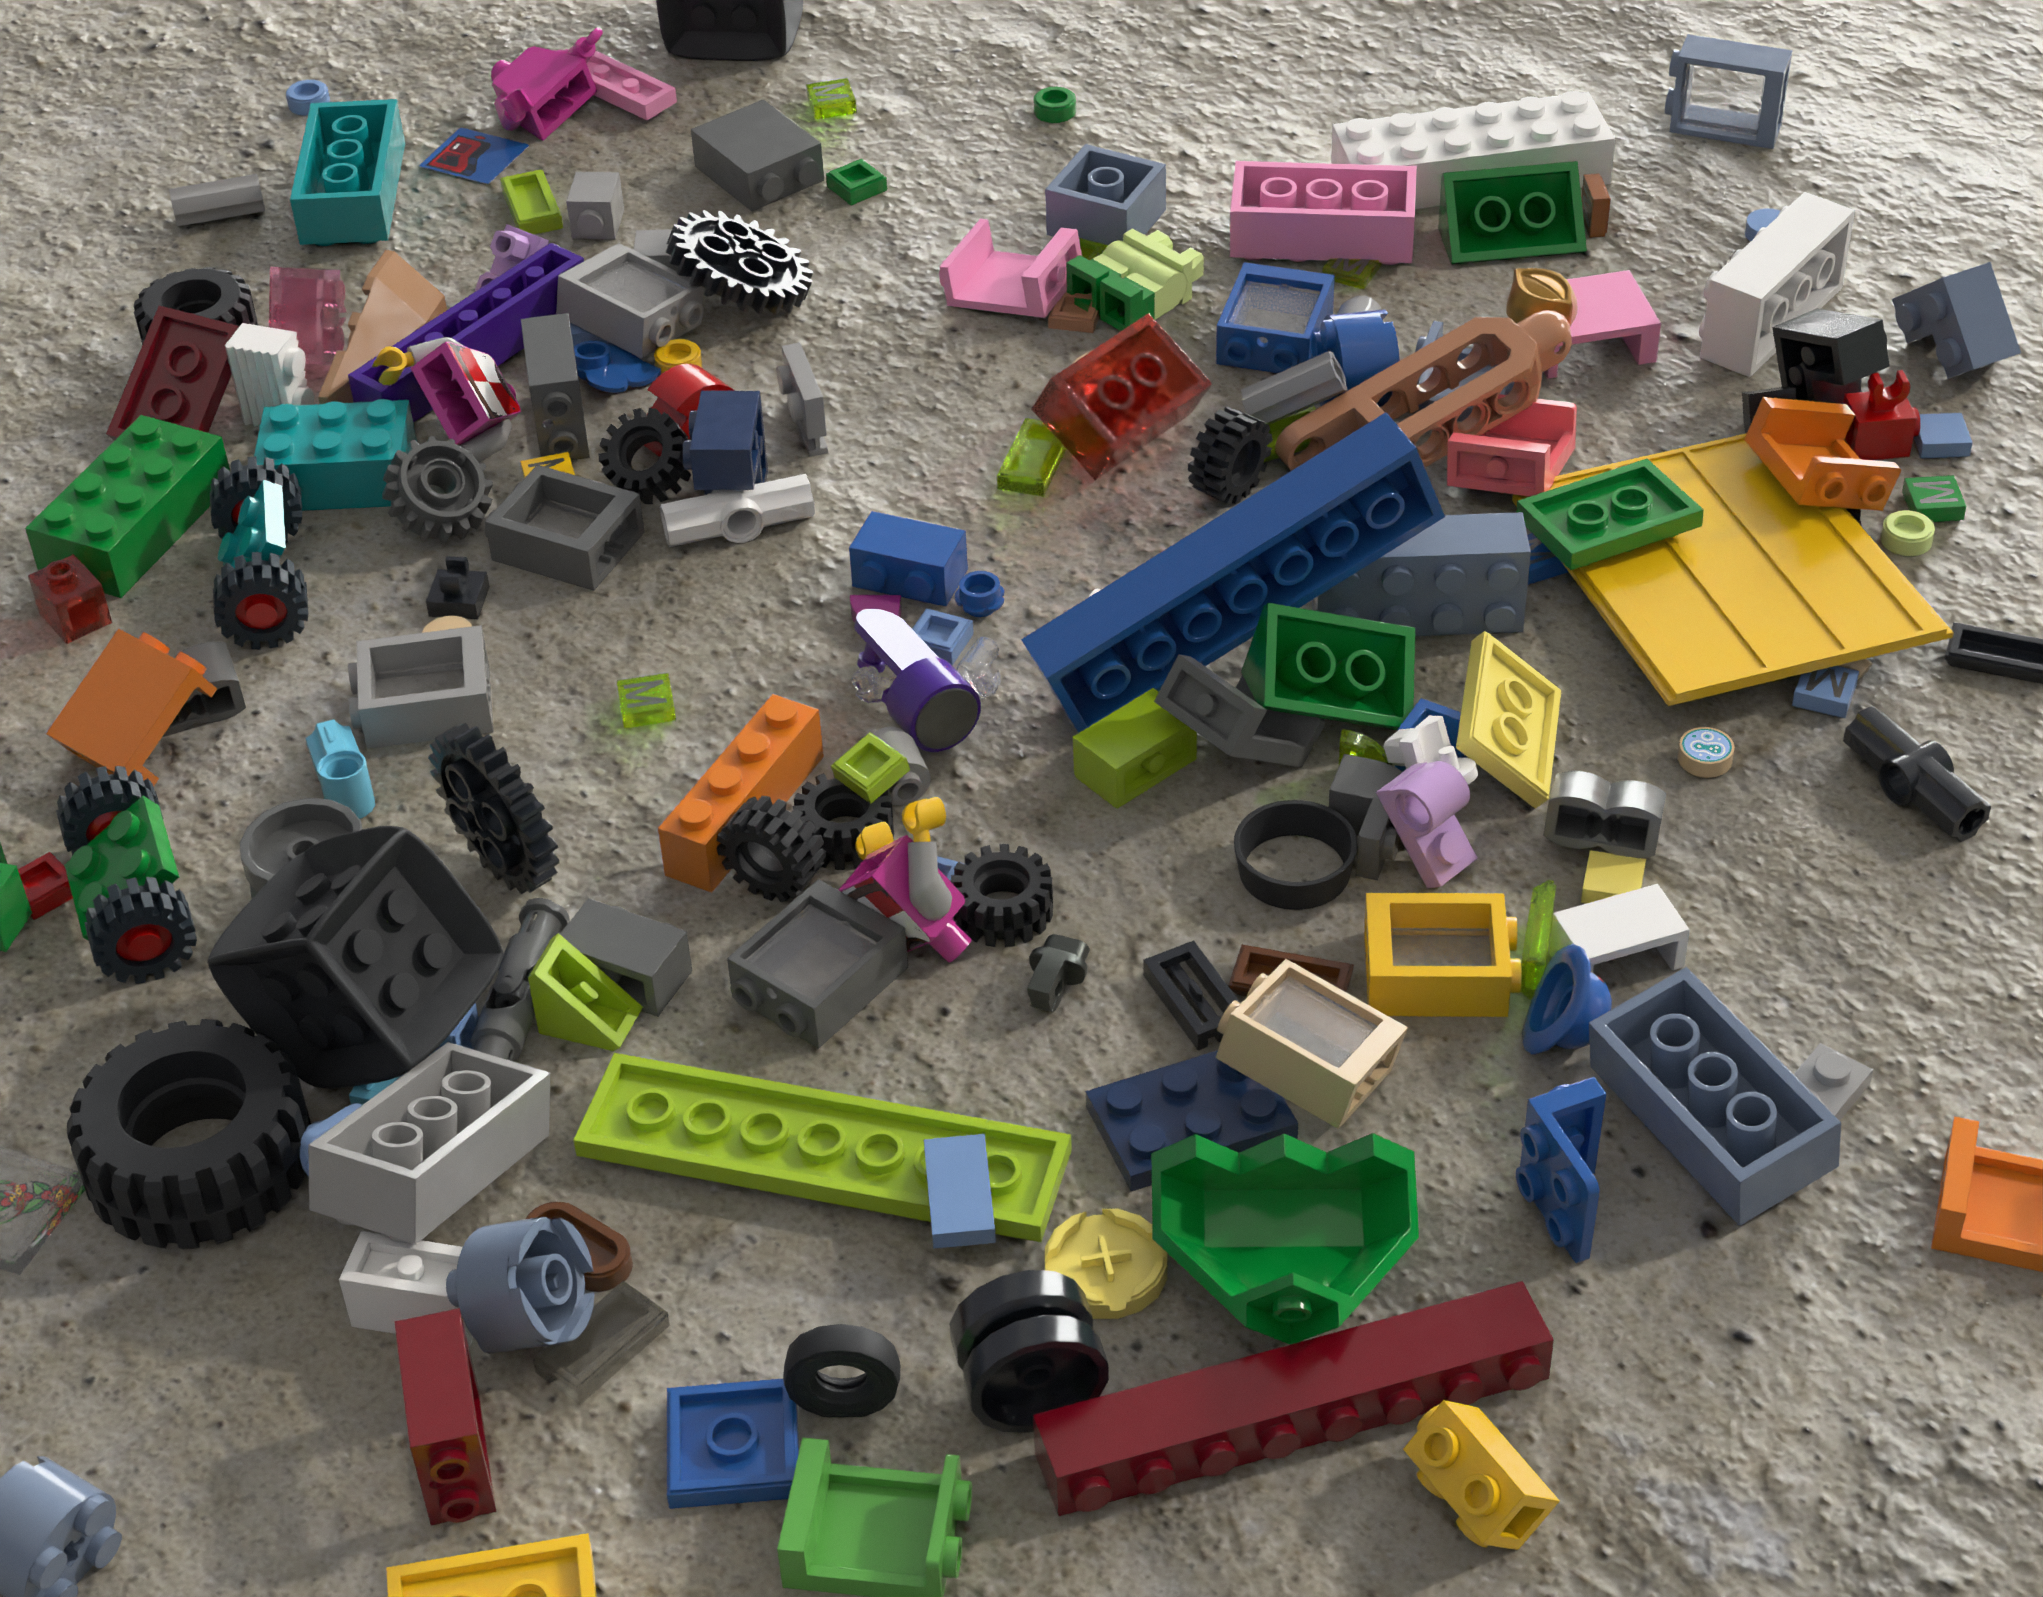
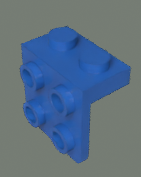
M1595 1077L1571 1085H1559L1548 1093L1528 1099L1525 1127L1520 1132L1522 1142L1520 1167L1516 1169V1181L1522 1196L1527 1202H1534L1545 1217L1546 1227L1552 1241L1559 1248L1565 1247L1575 1263L1590 1258L1600 1193L1598 1182L1593 1174L1596 1169L1606 1092Z

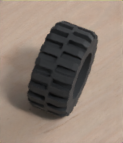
M201 1019L200 1025H188L185 1020L168 1023L169 1029L156 1033L149 1029L135 1035L134 1043L126 1047L119 1044L108 1052L105 1057L106 1063L103 1066L95 1064L82 1082L84 1088H79L69 1108L71 1116L67 1121V1136L88 1200L92 1202L95 1213L104 1223L112 1225L115 1232L128 1239L136 1241L141 1236L143 1243L149 1246L166 1249L168 1243H177L180 1249L200 1248V1242L215 1240L216 1245L233 1240V1233L244 1228L251 1232L265 1223V1215L273 1210L278 1213L292 1197L290 1188L297 1190L306 1176L300 1160V1146L303 1133L311 1124L295 1066L288 1054L280 1051L279 1045L269 1037L261 1033L255 1036L253 1029L236 1023H232L229 1028L223 1027L222 1022L219 1020ZM203 1119L231 1120L217 1134L192 1145L174 1148L152 1146L163 1135L186 1123Z

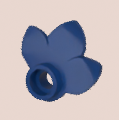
M584 341L574 346L578 376L598 390L612 393L624 392L628 386H645L655 381L661 375L660 368L639 359L636 355L612 343Z

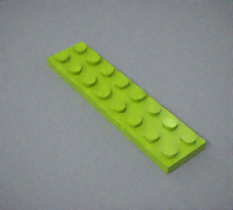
M619 1053L613 1054L573 1139L575 1153L579 1157L931 1222L924 1139L985 1134L995 1234L1042 1242L1072 1151L1071 1134Z

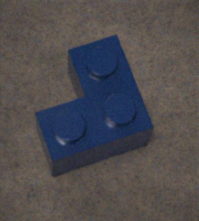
M701 391L698 409L691 410L689 413L690 440H684L683 466L685 470H692L694 490H704V495L711 494L713 490H754L755 484L766 482L768 474L760 391Z

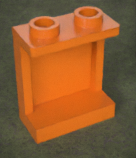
M1763 397L1744 439L1798 505L1883 511L1901 473V469L1894 462L1861 460L1844 441L1855 417L1853 411L1846 404Z
M118 628L46 734L73 755L96 768L106 766L108 775L114 774L115 766H122L126 768L128 776L133 770L142 773L143 780L148 778L154 787L159 778L146 769L143 764L192 692L196 689L212 698L217 688L203 677L207 668L194 658L181 651L173 658L168 655L170 648L153 636L143 632L139 638H136Z
M1954 1116L1944 1157L1931 1249L2043 1272V1160L1978 1147L1976 1142L1979 1121Z

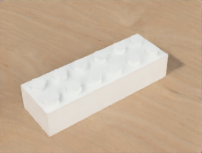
M1570 91L1559 96L1543 98L1525 97L1519 101L1503 103L1483 102L1472 107L1456 109L1443 107L1432 112L1416 114L1397 113L1391 117L1369 120L1356 118L1345 123L1333 124L1331 164L1417 166L1415 209L1440 206L1441 176L1446 172L1578 161L1580 188L1583 186V175L1599 173L1605 185L1610 184L1615 137L1590 93Z

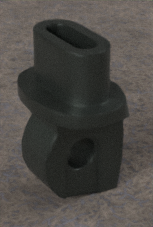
M1052 934L1047 937L1043 947H1036L1032 950L1029 956V964L1034 973L1027 987L1031 1007L1054 1012L1062 1000L1066 985H1077L1084 981L1088 972L1085 960L1090 951L1086 943L1078 939Z

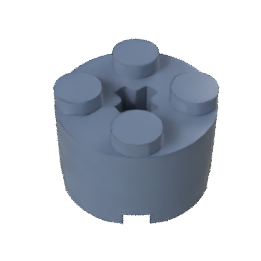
M536 1217L477 1228L468 1237L462 1247L457 1269L450 1271L446 1279L447 1297L452 1305L460 1308L461 1315L469 1332L477 1340L480 1349L485 1353L490 1354L556 1345L576 1339L584 1331L590 1320L594 1307L595 1292L585 1294L584 1273L593 1272L592 1260L586 1243L578 1230L570 1222L561 1218Z
M37 1456L39 1464L36 1466L22 1461L13 1466L0 1478V1595L3 1597H77L78 1586L76 1584L92 1566L96 1568L106 1566L120 1547L122 1534L113 1529L116 1518L115 1501L109 1494L45 1456Z

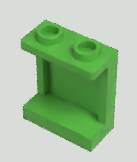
M802 1437L777 1547L782 1587L867 1597H943L947 1577L958 1578L962 1557V1538L955 1537L957 1521H968L972 1502V1481L962 1480L960 1455L946 1454L942 1474L831 1463L829 1440Z

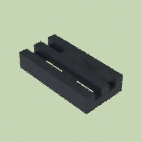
M1193 940L1144 959L1143 976L1196 1049L1201 1050L1208 1047V1039L1211 1037H1215L1218 1043L1221 1042L1223 1034L1218 1032L1217 1028L1222 1016L1218 1017L1204 998L1203 991L1193 979H1190L1179 963L1186 962L1223 1014L1234 1000L1239 1003L1240 1001Z

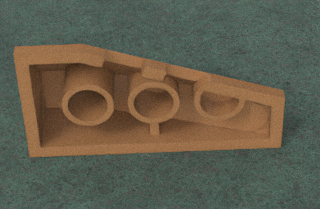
M385 250L366 277L362 290L365 295H368V298L361 313L352 312L347 324L351 330L347 350L336 351L318 396L319 404L333 401L354 403L348 374L376 357L383 348L393 346L447 310L445 296L395 251Z

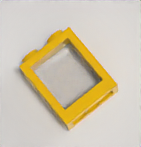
M1366 893L1364 948L1367 1005L1387 1016L1508 1017L1510 993L1521 992L1520 958H1510V951L1517 950V918L1506 917L1504 893Z

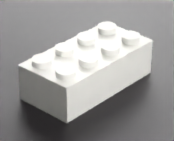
M1804 192L1790 206H1785L1772 223L1766 228L1762 227L1746 247L1738 249L1731 260L1719 272H1713L1704 288L1707 306L1706 314L1699 327V336L1702 338L1700 358L1747 377H1751L1776 353L1773 326L1817 308L1821 309L1842 289L1855 210Z

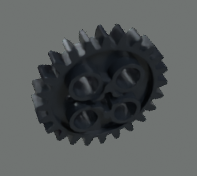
M702 210L700 217L690 212L687 219L679 217L677 224L673 225L667 241L666 253L671 255L669 263L679 266L677 271L679 276L691 277L689 282L691 287L702 286L705 288L704 295L706 297L716 294L721 297V304L726 305L730 301L735 302L741 311H744L746 306H751L758 314H762L764 308H767L774 315H778L780 308L790 313L793 306H801L813 282L811 280L813 271L807 269L810 263L809 260L799 258L801 254L800 249L787 247L789 239H777L773 236L775 230L767 229L763 231L759 229L757 221L754 220L750 224L744 223L740 215L737 214L734 219H728L722 211H718L716 217L706 210Z
M463 723L435 737V742L430 744L433 753L428 756V759L435 767L430 773L441 786L435 789L436 793L446 800L445 813L450 816L457 834H463L467 838L468 850L470 852L476 851L479 854L481 866L483 868L490 866L497 880L503 878L509 890L517 888L520 894L527 891L531 893L552 880V877L558 873L554 866L560 863V860L553 852L558 848V844L548 835V832L553 830V826L542 818V811L545 807L538 802L534 795L533 785L531 783H524L521 779L520 766L518 764L511 766L508 762L506 749L502 747L496 750L492 736L488 734L483 737L477 726L470 729L467 723Z

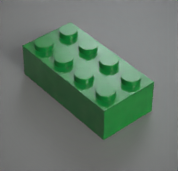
M140 415L25 528L39 575L122 598L210 507V492L213 478L218 479V471L222 467L230 471L222 436Z

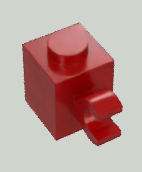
M1897 370L1895 382L1888 387H1884L1879 373L1875 372L1868 379V392L1847 393L1844 395L1843 404H1846L1855 414L1844 441L1861 460L1873 461L1910 457L1913 437L1919 435L1921 427L1919 411L1916 407H1911L1907 399L1911 389L1910 383L1904 371Z

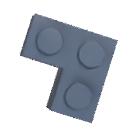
M1991 262L1943 277L1892 299L1896 310V322L1903 331L1906 342L1910 343L1933 335L1936 343L1937 358L1943 365L1948 379L2021 353Z

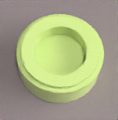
M1910 510L1897 511L1889 514L1884 519L1881 542L1886 549L1895 554L1918 556L1926 553L1931 548L1935 526L1928 517L1919 512Z

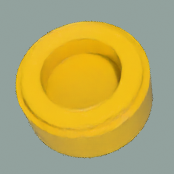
M685 339L670 340L665 346H659L654 352L655 366L661 369V374L681 364H694L702 368L701 350L692 341Z

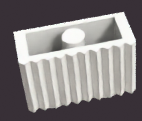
M242 323L225 344L245 425L253 424L254 427L259 426L264 407H274L281 404H314L313 390L306 386V371H304L306 358L304 351L298 347L297 332Z

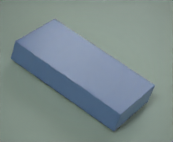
M985 1134L924 1139L933 1249L996 1243Z

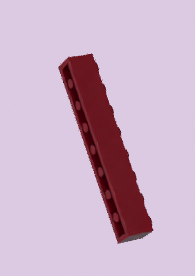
M1520 1281L1033 1415L1035 1456L1058 1516L1077 1511L1091 1512L1102 1508L1109 1502L1141 1493H1159L1173 1484L1205 1475L1210 1477L1220 1476L1237 1466L1266 1458L1280 1459L1292 1454L1295 1450L1327 1441H1344L1359 1432L1387 1424H1405L1414 1420L1419 1415L1427 1413L1433 1407L1440 1405L1443 1400L1470 1405L1480 1398L1508 1390L1521 1391L1529 1389L1540 1381L1549 1379L1554 1339L1524 1282Z

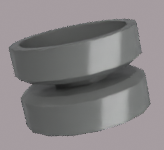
M304 798L284 802L263 812L247 826L240 841L241 861L246 879L250 883L251 898L283 866L314 844L331 837L363 830L361 820L349 807L333 800Z

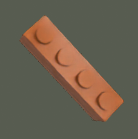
M775 694L770 696L658 827L665 876L711 893L731 870H726L722 864L726 856L718 855L717 846L720 843L716 840L722 828L749 798L756 797L759 800L761 796H770L773 805L778 799L787 802L824 757L819 709Z

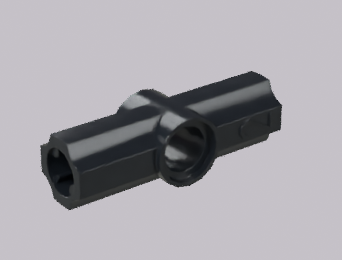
M1874 706L1858 712L1855 719L1845 727L1843 742L1878 772L1880 785L1885 795L1893 803L1904 806L1913 802L1945 832L1960 842L1975 836L1978 829L1988 821L1991 805L1954 774L1952 760L1948 752L1939 743L1928 740L1919 744L1882 711H1878Z

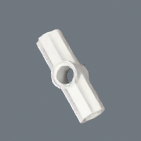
M806 474L755 484L754 490H713L711 494L661 504L660 514L667 544L669 547L720 536H724L727 540L734 543H746L760 535L764 527L813 517L815 508L809 480Z

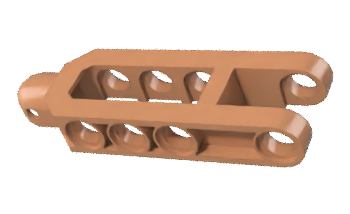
M1549 310L1534 313L1517 324L1510 318L1475 317L1291 423L1278 436L1275 444V453L1292 471L1385 412L1393 420L1408 411L1413 413L1419 409L1418 405L1448 388L1451 390L1460 386L1459 382L1487 365L1491 367L1498 365L1397 423L1399 428L1415 446L1418 439L1424 433L1432 430L1430 438L1424 444L1416 447L1424 467H1427L1447 455L1448 439L1453 432L1480 436L1532 406L1539 396L1542 373L1562 362L1570 351L1572 345L1570 324L1564 315ZM1563 342L1562 348L1558 352H1554L1555 347ZM1474 344L1469 355L1463 360L1458 361V356L1463 349ZM1433 367L1429 378L1417 385L1418 378L1422 373ZM1514 382V386L1509 394L1498 399L1504 387ZM1393 391L1388 402L1379 407L1377 402L1387 392ZM1473 406V410L1468 418L1457 423L1461 413L1468 407ZM1306 439H1311L1310 444L1302 453L1294 455V451L1300 443Z

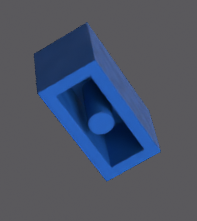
M871 511L849 547L852 587L889 595H901L903 598L945 607L958 588L961 578L965 576L968 570L966 530Z

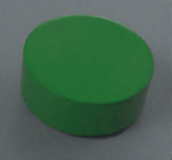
M1047 87L1037 92L1033 98L1034 115L1041 121L1061 123L1070 120L1076 114V96L1067 88Z

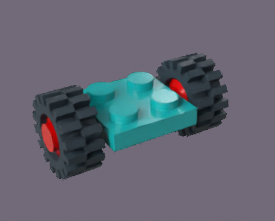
M255 456L247 457L248 465L242 466L240 460L237 459L231 462V472L225 467L218 471V479L213 478L211 483L210 511L213 528H218V536L222 539L218 551V560L223 562V567H221V575L216 574L213 588V608L216 626H221V634L227 639L234 635V644L243 647L246 640H250L251 649L260 650L261 642L268 641L269 648L278 647V638H282L286 644L294 640V631L301 634L305 628L304 621H308L309 612L307 583L304 582V574L300 569L295 571L294 563L289 559H286L282 565L279 564V559L286 548L285 544L288 542V534L295 536L299 531L298 524L302 523L301 488L298 486V479L294 473L289 475V468L282 463L277 469H274V459L265 457L264 464L257 465Z

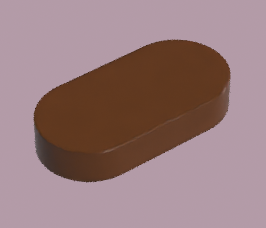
M549 1202L538 1206L526 1217V1219L536 1217L561 1218L570 1222L578 1230L589 1250L593 1266V1272L584 1273L586 1290L595 1292L608 1291L624 1283L630 1276L633 1262L630 1246L626 1238L574 1205L566 1202Z

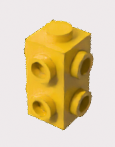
M1443 1400L1440 1405L1433 1407L1424 1414L1417 1425L1416 1434L1403 1448L1419 1468L1416 1475L1421 1484L1432 1494L1448 1502L1459 1515L1456 1519L1459 1529L1466 1537L1481 1547L1495 1546L1519 1550L1560 1502L1478 1407Z

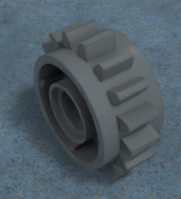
M429 436L427 442L421 444L416 440L410 441L405 452L397 450L391 465H388L383 477V481L387 484L382 493V498L391 501L392 506L388 514L390 517H397L403 524L402 530L405 532L410 530L420 535V540L426 541L427 538L439 539L442 544L446 543L448 538L456 535L460 540L464 539L470 527L474 529L479 528L485 517L484 514L487 513L493 499L488 497V494L493 486V482L485 479L484 471L487 466L485 463H479L472 455L473 450L470 448L464 449L455 444L453 439L439 441L434 436ZM429 485L440 487L446 494L436 493Z

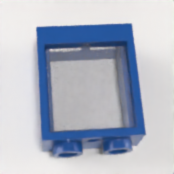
M1244 262L1217 323L1216 364L1280 373L1312 359V333L1320 332L1321 321L1324 320L1326 315H1333L1335 275Z

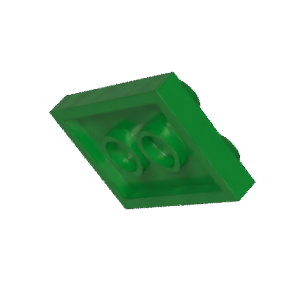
M1643 459L1518 500L1516 513L1523 512L1526 528L1570 570H1574L1701 527L1704 509L1651 461Z

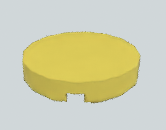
M1102 1209V1215L1087 1217L1086 1211L1071 1216L1054 1229L1045 1246V1271H1056L1074 1279L1086 1295L1093 1319H1119L1142 1311L1159 1297L1167 1281V1252L1152 1239V1224L1142 1216L1121 1209Z

